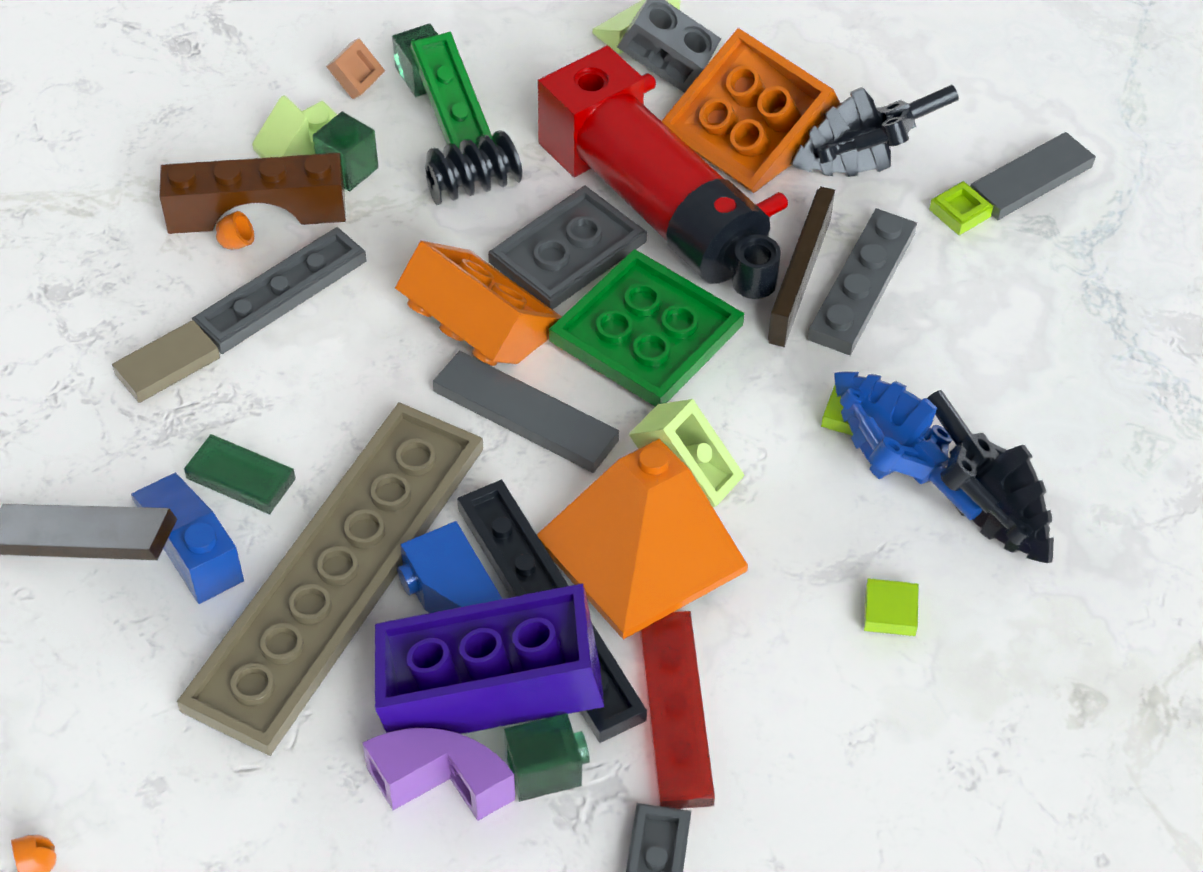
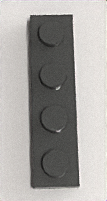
M877 208L874 210L809 328V341L851 356L915 235L917 222Z

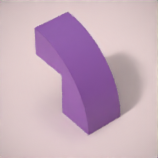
M411 728L388 732L362 743L367 770L392 810L399 808L451 779L477 821L515 800V778L508 765L485 745L462 734L434 728Z

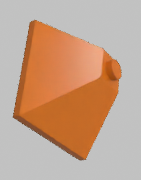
M737 28L664 117L662 122L700 157L752 193H755L791 165V160L799 144L803 146L809 138L807 134L809 129L813 125L817 127L825 118L824 112L832 105L837 107L840 101L834 89L740 28Z
M660 439L618 459L537 534L552 560L574 585L583 583L587 600L623 640L748 570L747 562L690 469Z

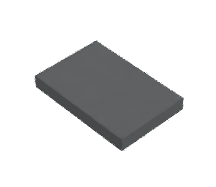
M583 186L490 250L488 258L492 266L553 310L624 259L631 251L647 242V231L587 186Z

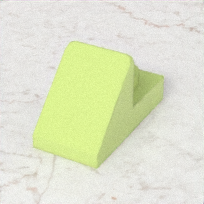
M283 95L253 141V150L261 158L313 155L348 136L347 124L324 101L301 111L289 98Z

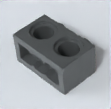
M646 0L635 15L617 48L685 93L708 65L721 38L667 1Z

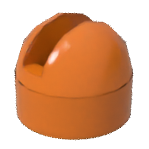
M236 211L224 216L217 222L216 240L223 248L236 250L249 246L254 242L253 227L244 213Z
M38 834L26 835L11 840L18 872H50L54 868L57 855L54 852L55 846L49 838Z

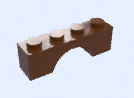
M340 153L162 164L160 167L159 197L168 234L213 231L216 222L225 212L234 207L250 203H265L281 207L294 215L301 225L346 222L345 189Z

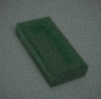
M213 434L209 435L184 468L186 479L269 515L296 480L293 468Z

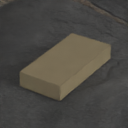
M191 320L114 362L112 367L117 378L138 403H141L220 359L218 347L197 323Z

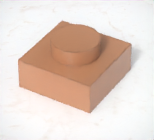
M360 38L350 42L326 66L352 99L361 96L385 72V69Z

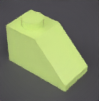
M693 399L658 404L629 433L638 449L660 439L690 469L712 507H716L745 476Z

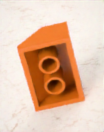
M420 240L395 286V289L409 298L407 305L411 309L427 317L433 316L441 323L439 329L444 334L458 341H466L474 347L472 354L491 366H496L498 362L509 364L521 362L549 339V329L562 317L471 250Z

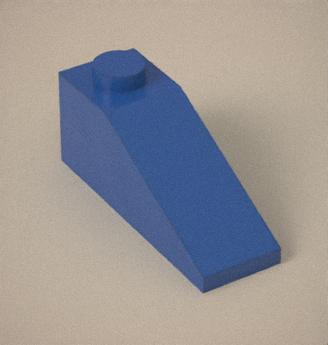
M176 472L131 493L132 500L137 507L170 508L176 516L177 521L163 549L198 604L244 582L235 544L214 512Z
M457 521L400 544L403 565L397 567L400 582L409 596L416 593L423 608L428 613L502 599Z

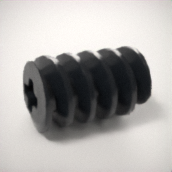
M496 131L492 135V139L488 135H480L476 139V143L470 139H465L460 143L459 148L452 143L446 144L443 153L438 148H431L427 152L425 164L426 179L430 194L437 205L442 203L443 190H446L450 198L455 201L458 200V186H463L467 194L473 196L475 194L476 181H479L484 191L487 192L491 190V177H495L501 187L507 186V173L509 172L512 173L518 183L522 180V164L519 154L505 131Z

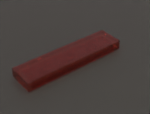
M691 611L673 612L640 630L659 806L675 809L713 807L715 793Z

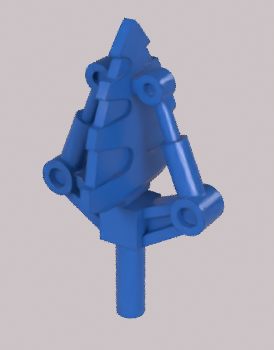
M843 371L834 373L837 397H841L840 403L844 407L841 411L844 422L848 421L853 433L851 439L856 449H861L871 464L870 471L878 479H882L896 471L912 476L919 484L931 481L970 521L983 511L962 489L953 491L941 479L940 474L949 461V444L953 440L945 428L939 425H933L930 428L937 407L927 398L921 400L907 391L906 385L897 381L892 382V384L880 380V375L868 374L867 377L858 376L859 372Z

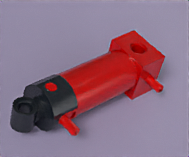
M607 45L538 79L539 144L573 178L592 169L667 241L668 246L707 283L720 284L732 279V286L735 291L741 296L750 299H762L770 296L775 291L778 281L781 250L777 242L768 237L771 229L769 217L787 208V197L783 193L778 192L755 204L731 181L724 179L644 106V94L653 90L656 86L655 78L651 74L646 73L641 76Z

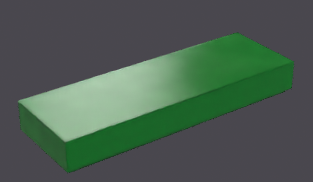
M451 31L411 41L409 49L446 144L452 143L459 148L460 143L465 139H470L474 143H476V139L480 135H488L492 139V134Z

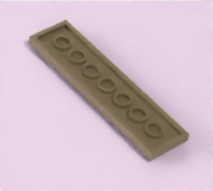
M398 402L177 700L180 712L271 756L397 575V567L403 565L400 544L427 532L483 451V438Z

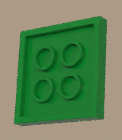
M634 249L549 329V341L656 407L658 404L667 403L743 326L745 313Z

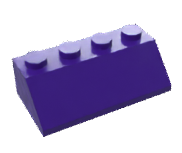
M583 583L375 624V710L386 733L411 728H434L464 734L604 707L600 662Z

